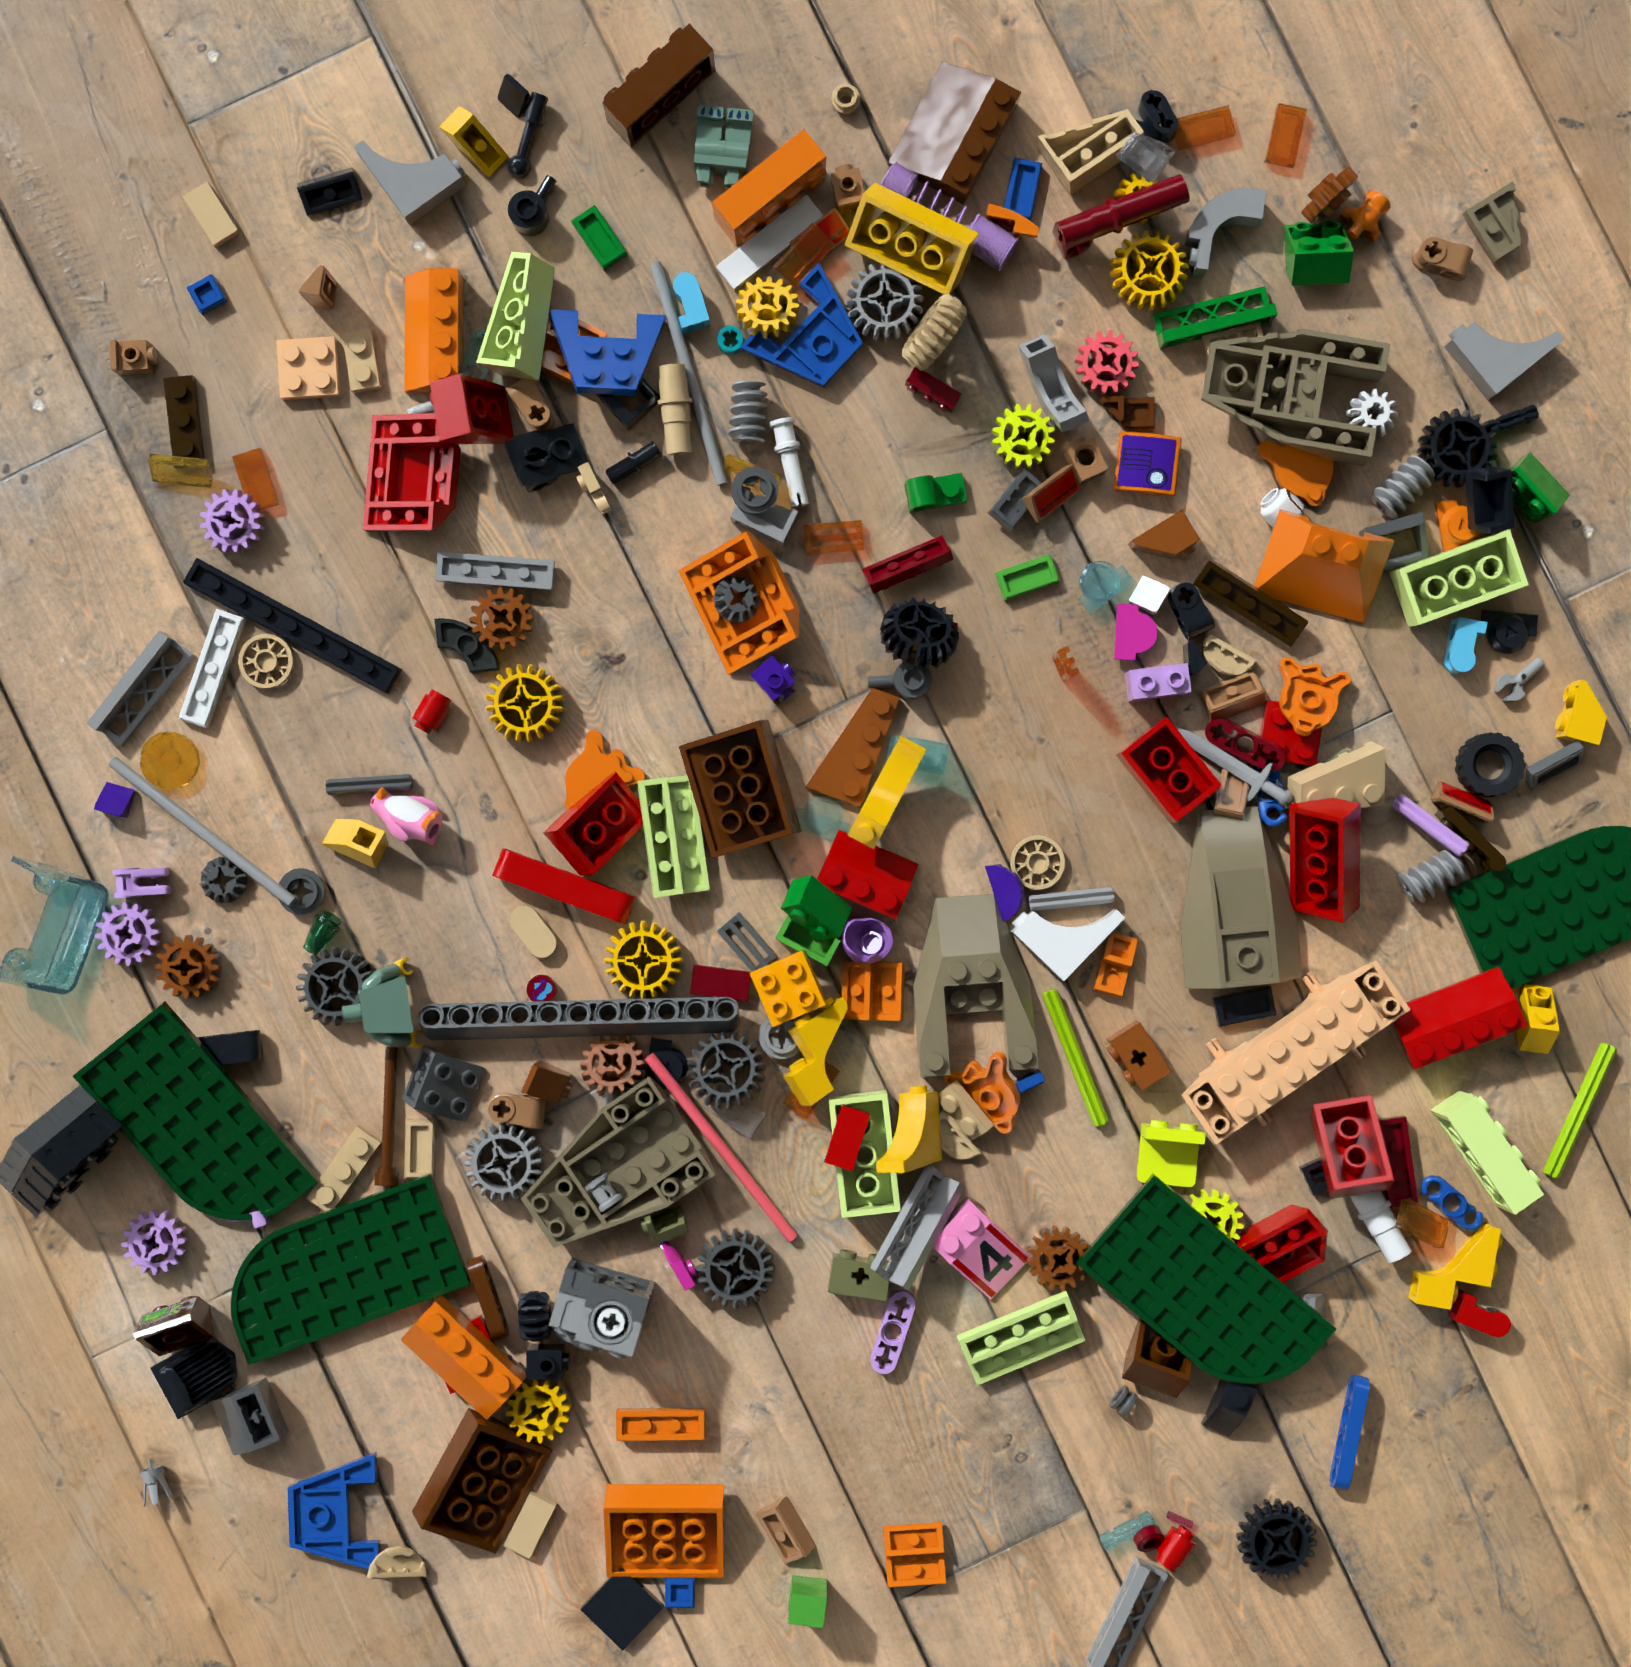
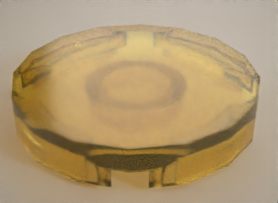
M172 731L160 732L150 737L140 753V769L146 780L154 786L164 789H177L187 785L196 776L200 765L199 751L194 742L184 734Z

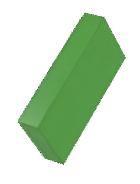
M1051 554L995 573L1004 601L1060 582Z

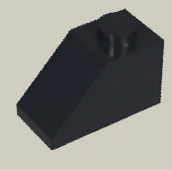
M1220 1379L1201 1424L1229 1437L1246 1418L1258 1389L1253 1384L1235 1383Z

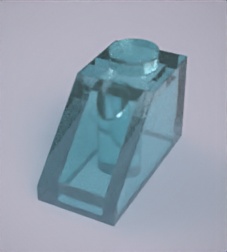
M890 736L886 762L900 736ZM905 737L927 749L916 770L944 774L950 744Z

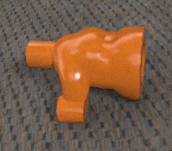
M1371 190L1367 192L1358 208L1345 207L1340 213L1339 218H1343L1346 223L1352 218L1354 224L1347 232L1349 237L1357 239L1362 231H1368L1365 237L1366 239L1369 238L1371 243H1374L1381 235L1378 221L1390 210L1391 204L1385 195Z

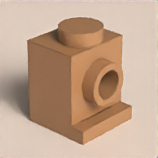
M851 164L838 166L835 168L836 172L831 173V185L836 209L840 214L856 211L864 193L860 168L853 169ZM845 183H853V186L851 188H845L843 186V184Z
M109 340L111 370L119 376L155 374L154 365L158 363L156 348L147 340ZM130 352H136L134 359L130 358Z

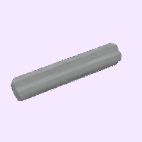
M1112 887L1030 895L1028 897V906L1031 911L1113 903L1115 895Z

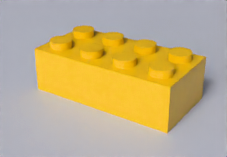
M874 182L861 197L845 246L931 289L950 295L960 283L979 233Z

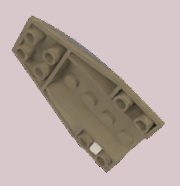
M1258 806L1245 807L1242 819L1213 813L1214 810L1198 811L1180 926L1185 988L1223 989L1274 984L1301 978L1302 968L1297 918L1265 826L1261 820Z
M649 1076L601 1108L522 1196L521 1200L554 1248L666 1208L713 1177L716 1173L702 1142L671 1096ZM607 1173L609 1176L607 1180L615 1192L622 1195V1198L606 1210L600 1212L598 1209L600 1205L592 1193L586 1191L584 1187L602 1174Z

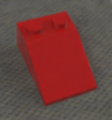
M457 374L430 382V400L435 410V429L440 441L452 444H504L514 436L505 386L464 374Z
M614 772L566 810L543 833L580 876L594 875L643 826L640 800L617 772Z

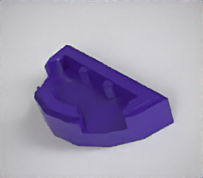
M1001 864L987 865L985 869L1004 922L1015 916L1021 907L1022 900L1025 897L1023 883L1017 873H1013Z

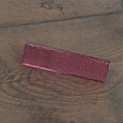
M1168 1511L1166 1518L1192 1528L1193 1521Z

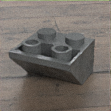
M267 1377L222 1395L211 1402L233 1455L256 1451L281 1440L289 1431Z

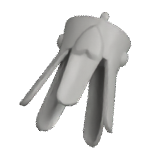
M150 1459L148 1460L149 1468L139 1472L140 1478L144 1483L143 1507L146 1505V1484L152 1504H158L157 1480H159L168 1498H174L164 1477L165 1470L163 1469V1464L152 1466Z

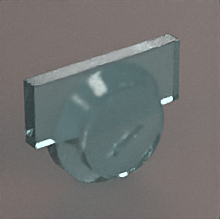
M1095 561L1087 565L1080 575L1079 585L1083 595L1078 600L1091 615L1135 581L1123 565L1116 569L1108 562Z
M818 795L810 799L804 809L796 808L802 831L833 841L838 830L847 833L850 823L843 822L844 813L842 806L833 797Z

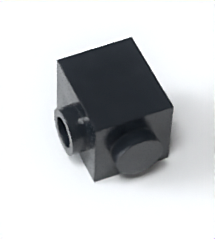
M530 1344L526 1350V1380H562L565 1371L570 1370V1353H565V1344Z

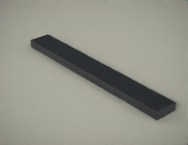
M197 557L183 581L187 586L388 695L402 671L396 665Z

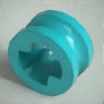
M726 326L718 333V346L723 353L733 355L741 351L740 346L744 343L742 332L737 327ZM729 334L731 337V334H735L737 344L733 347L731 344L730 347L725 346L724 336Z

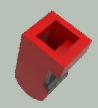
M1458 1290L1457 1299L1453 1303L1448 1315L1450 1318L1493 1337L1499 1338L1508 1334L1511 1328V1321L1506 1314L1497 1308L1476 1305L1478 1298L1468 1292Z

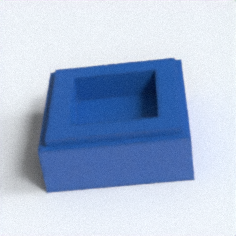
M212 274L187 287L190 296L202 315L228 302Z
M1036 1069L1013 1081L1020 1094L1044 1083L1045 1079L1041 1071Z
M665 1578V1608H694L695 1578Z

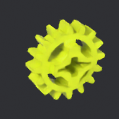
M1016 404L1013 413L1008 408L1005 409V419L997 417L995 422L1000 427H994L991 432L993 435L998 436L991 442L992 446L1000 447L996 455L1001 456L1004 454L1006 456L1005 464H1008L1011 460L1015 461L1014 465L1017 469L1021 462L1025 463L1027 469L1031 467L1032 460L1040 464L1042 462L1040 454L1048 456L1051 452L1046 445L1050 446L1055 442V439L1048 437V435L1055 431L1054 427L1046 426L1050 421V417L1042 419L1040 417L1041 408L1035 413L1031 412V404H1028L1025 410H1021L1020 405ZM1020 418L1030 419L1033 422H1024ZM1008 425L1011 436L1005 441L1004 430ZM1019 431L1022 434L1031 432L1027 442L1025 439L1015 441ZM1041 432L1042 442L1038 448L1035 438ZM1014 450L1024 451V453H1025L1026 455H1020V454L1014 453L1013 451H1014Z
M1202 1189L1200 1191L1201 1197L1199 1198L1193 1194L1190 1195L1191 1205L1206 1218L1207 1216L1204 1212L1211 1215L1216 1223L1215 1226L1230 1238L1240 1239L1236 1229H1243L1244 1225L1238 1222L1237 1219L1243 1217V1213L1241 1211H1234L1239 1205L1235 1200L1228 1203L1230 1195L1224 1192L1219 1197V1192L1216 1189H1212L1211 1195H1208ZM1216 1202L1222 1205L1211 1208L1207 1207L1205 1203ZM1230 1218L1229 1227L1225 1231L1226 1220Z

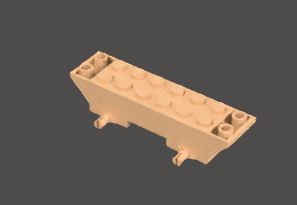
M1373 961L1344 976L1340 975L1324 985L1319 984L1311 971L1306 974L1307 976L1304 975L1301 978L1311 991L1307 998L1293 1008L1294 1011L1249 1042L1245 1041L1235 1049L1226 1052L1217 1041V1038L1206 1043L1215 1059L1208 1068L1198 1074L1199 1077L1181 1096L1215 1145L1255 1117L1262 1127L1267 1125L1266 1121L1270 1123L1272 1118L1266 1112L1268 1108L1350 1051L1354 1053L1357 1060L1362 1059L1368 1052H1366L1361 1044L1410 1010L1377 961Z

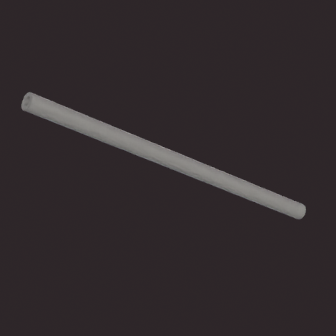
M656 261L650 264L651 271L666 315L679 363L685 364L689 396L692 398L693 409L717 486H722L728 483L664 270L661 261Z
M114 757L109 762V766L283 903L289 907L293 905L297 899L294 895L123 761Z

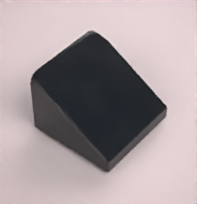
M506 74L498 93V100L513 115L520 117L527 109L530 94L510 74Z
M1189 641L1183 645L1184 663H1188L1189 676H1192L1208 665V662L1194 641Z

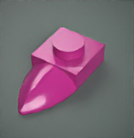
M668 1241L659 1243L684 1290L686 1291L695 1286L697 1281L695 1276L698 1275V1272H696V1267L691 1259L686 1261L684 1256L680 1255Z

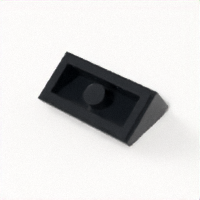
M353 167L297 184V190L307 216L363 200Z

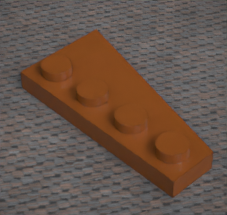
M872 688L805 788L860 807L900 697Z

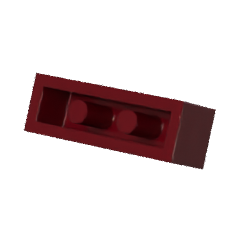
M916 367L913 368L905 382L910 392L921 394L925 401L936 403L938 408L946 413L947 411L952 413L962 393L927 372L920 371Z

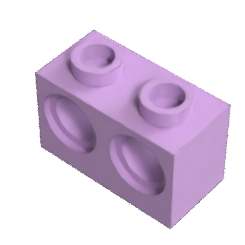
M1188 663L1135 669L1125 673L1128 702L1181 696L1192 692Z

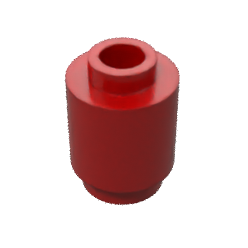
M431 689L428 695H424L412 716L416 720L414 726L428 734L432 730L438 732L451 709L449 705L452 700Z
M1179 1525L1178 1528L1172 1526L1163 1542L1159 1545L1157 1549L1158 1554L1155 1559L1170 1571L1176 1572L1178 1567L1182 1568L1197 1545L1193 1540L1195 1534L1183 1525Z

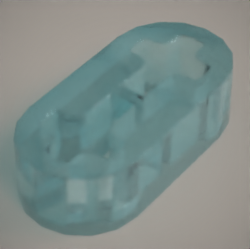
M478 330L471 336L462 364V374L472 377L468 370L476 367V361L481 349L477 342L483 341L486 330ZM479 365L483 373L482 375L477 374L475 378L487 381L491 370Z

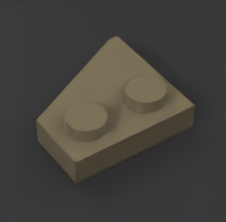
M1513 181L1462 214L1493 263L1521 245L1520 230L1517 227L1519 220L1518 208H1515L1514 202L1516 188Z

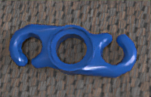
M1268 759L1267 763H1268V764H1269V763H1272V764H1273L1274 761ZM1255 765L1253 767V770L1257 772L1261 769ZM1280 771L1271 772L1267 780L1283 789ZM1260 790L1257 794V801L1261 820L1271 827L1283 824L1287 818L1286 814L1282 813L1279 818L1272 820L1268 817V812L1272 809L1283 812L1285 806L1279 805L1280 801L1275 798H1264L1261 795L1262 790Z
M1430 1175L1422 1181L1421 1193L1423 1195H1428L1430 1183H1438L1440 1186L1439 1192L1429 1195L1428 1198L1431 1202L1436 1203L1439 1210L1461 1229L1473 1232L1482 1226L1484 1218L1483 1213L1480 1211L1476 1212L1475 1223L1467 1224L1465 1222V1215L1475 1212L1476 1208L1469 1204L1465 1196L1440 1176ZM1451 1195L1457 1196L1460 1202L1459 1207L1455 1211H1448L1445 1208V1200Z

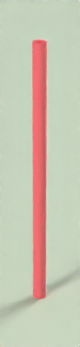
M654 1052L644 1059L778 1230L788 1242L794 1240L798 1236L666 1067Z

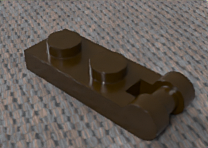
M1451 805L1442 806L1434 814L1440 819L1439 822L1469 843L1467 852L1471 855L1475 853L1481 859L1480 865L1485 871H1501L1505 868V857Z

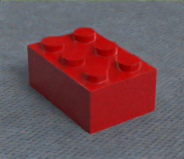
M1168 717L1159 720L1116 755L1170 823L1179 821L1222 786Z
M1372 1095L1314 1104L1310 1117L1330 1198L1336 1199L1389 1190L1394 1178Z

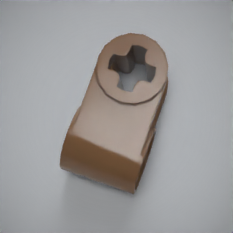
M1430 237L1414 249L1411 259L1415 267L1420 270L1441 275L1449 280L1463 281L1467 275L1473 249L1464 244Z
M521 379L506 388L518 411H521L533 431L539 430V432L553 428L554 416L534 380ZM539 413L544 418L541 421H538L536 415Z
M500 1093L490 1102L488 1112L490 1117L497 1122L542 1129L547 1100L530 1095ZM501 1101H506V1107H510L505 1114H500V1109L496 1108V1105H499Z

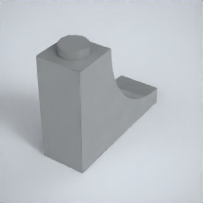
M364 140L354 146L360 158L410 226L466 186L462 178L465 174L464 170L456 159L450 161L445 153L424 163L403 164L393 162L378 155Z
M1474 322L1467 328L1462 324L1449 334L1452 340L1444 347L1484 397L1489 400L1555 348L1564 338L1556 331L1538 341L1512 343L1490 335Z

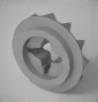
M767 1017L759 1029V1042L762 1049L768 1055L777 1059H787L796 1055L800 1049L791 1036L785 1039L783 1048H780L781 1043H779L778 1038L769 1036V1034L777 1033L781 1024L772 1027ZM796 1018L784 1022L785 1032L789 1033L788 1030L795 1026L793 1021Z

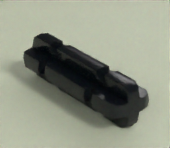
M1530 405L1521 410L1497 417L1495 420L1486 421L1490 422V425L1485 430L1487 433L1496 432L1495 435L1522 426L1525 423L1533 422L1539 418L1537 407Z

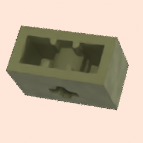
M841 1249L839 1253H833L828 1293L887 1301L889 1282L870 1269L877 1254H869L868 1258L857 1256V1252ZM887 1260L885 1261L882 1267L884 1270L886 1269L889 1261ZM858 1268H864V1273L867 1274L863 1275L861 1280H857L856 1274H854L858 1272Z

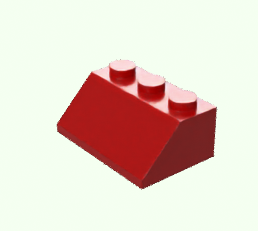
M839 829L817 880L838 895L896 919L919 864L879 846H875L872 849Z

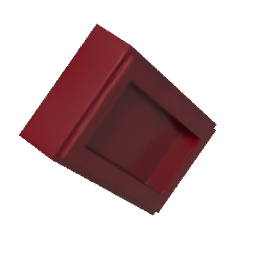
M694 964L690 994L731 997L735 1000L748 1001L751 980L750 971Z

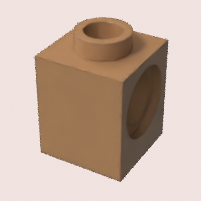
M1081 437L1068 444L1070 448L1066 450L1064 456L1068 465L1072 464L1074 466L1080 485L1098 478L1107 472L1108 467L1094 437L1089 440ZM1078 454H1089L1092 464L1088 466L1080 464L1077 458Z

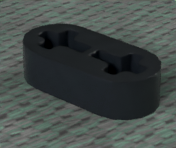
M1156 90L1145 92L1139 103V114L1155 141L1169 143L1175 138L1179 125L1178 120L1166 97L1161 92Z

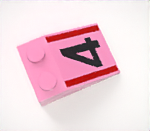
M968 1196L950 1214L933 1246L947 1262L990 1300L1027 1263L1026 1259L1030 1257Z

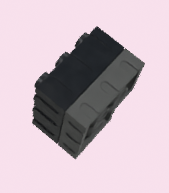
M80 1085L16 1136L0 1163V1184L9 1193H12L11 1195L36 1218L44 1211L50 1213L62 1201L60 1197L66 1192L68 1194L75 1192L83 1183L82 1179L91 1170L89 1167L94 1162L98 1164L103 1162L112 1152L110 1149L119 1140L117 1134L123 1125L99 1103H96L97 1101Z

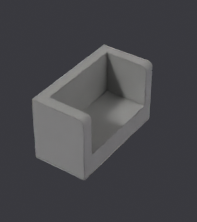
M745 486L750 491L749 501L751 502L756 494L751 492V488ZM774 503L768 511L753 514L744 512L736 505L730 518L731 522L784 547L798 518V511L793 509L791 512Z

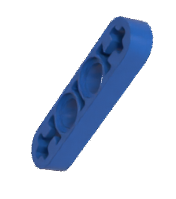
M1352 1375L1349 1379L1330 1471V1486L1332 1488L1347 1491L1351 1483L1370 1389V1382L1367 1377Z

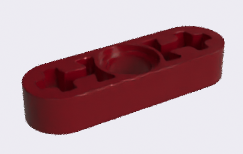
M1215 718L1206 726L1205 735L1210 743L1261 769L1268 765V758L1262 754L1258 755V759L1253 757L1259 750L1260 743L1265 746L1261 751L1270 754L1272 751L1277 752L1276 758L1280 761L1279 763H1273L1271 772L1279 770L1286 762V752L1280 745L1226 718ZM1222 724L1225 733L1232 735L1235 730L1238 734L1233 738L1231 745H1229L1227 742L1231 738L1225 735L1216 738V732L1212 727H1218ZM1244 736L1251 738L1254 743L1253 750L1247 753L1242 752L1238 748L1239 738Z

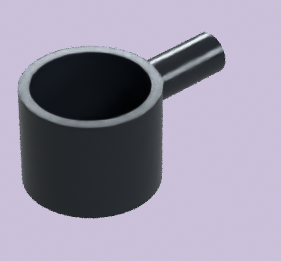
M546 175L537 192L530 190L520 191L510 199L508 214L514 228L520 234L536 236L541 234L548 226L549 213L545 200L557 182L553 177Z

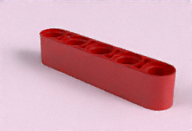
M502 848L492 876L622 924H627L636 897L505 848Z

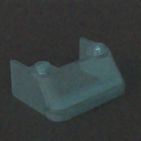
M13 856L12 862L35 873L33 877L34 888L38 892L49 896L30 948H13L4 956L0 966V982L56 994H67L78 983L98 928L96 923L100 922L108 901V890L104 885L55 866Z

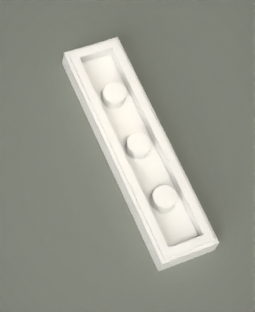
M805 195L716 266L717 271L733 291L737 290L789 249V242L820 219L823 214L811 199Z
M216 609L178 719L209 729L246 622L245 618Z

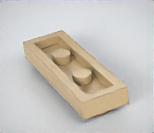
M360 1125L356 1126L306 1199L324 1211L337 1207L382 1141Z

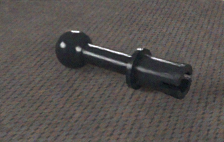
M531 92L525 115L520 119L526 123L517 154L512 156L507 164L509 173L515 178H524L529 174L531 165L527 158L537 127L543 128L544 125L541 122L548 97L536 92Z

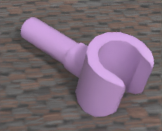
M261 1211L249 1213L252 1214L253 1220L251 1221L254 1228L269 1223L271 1221L269 1216L263 1217L260 1213ZM227 1220L228 1223L244 1222L239 1220Z

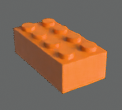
M803 129L712 201L714 220L735 246L741 242L745 244L757 234L756 230L762 225L766 224L767 226L779 217V212L787 205L790 208L802 199L803 196L801 194L809 188L813 190L825 180L824 176L826 175V155L807 131Z

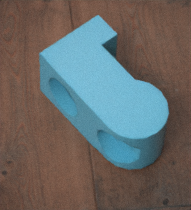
M688 272L678 274L673 281V289L676 298L682 302L685 315L678 317L683 334L711 326L696 277Z
M1463 617L1451 620L1444 656V666L1450 673L1461 674L1474 667L1476 656L1473 651L1476 637L1486 633L1488 622Z

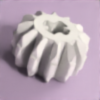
M1373 388L1369 394L1363 390L1358 394V399L1353 398L1350 401L1353 409H1349L1346 415L1354 419L1349 424L1377 429L1376 435L1381 438L1386 435V429L1391 430L1395 426L1392 419H1395L1398 413L1390 409L1396 405V401H1386L1388 392H1384L1378 397L1377 389ZM1369 409L1374 410L1372 414L1376 412L1377 417L1375 419L1370 418L1372 414L1368 416L1367 411Z

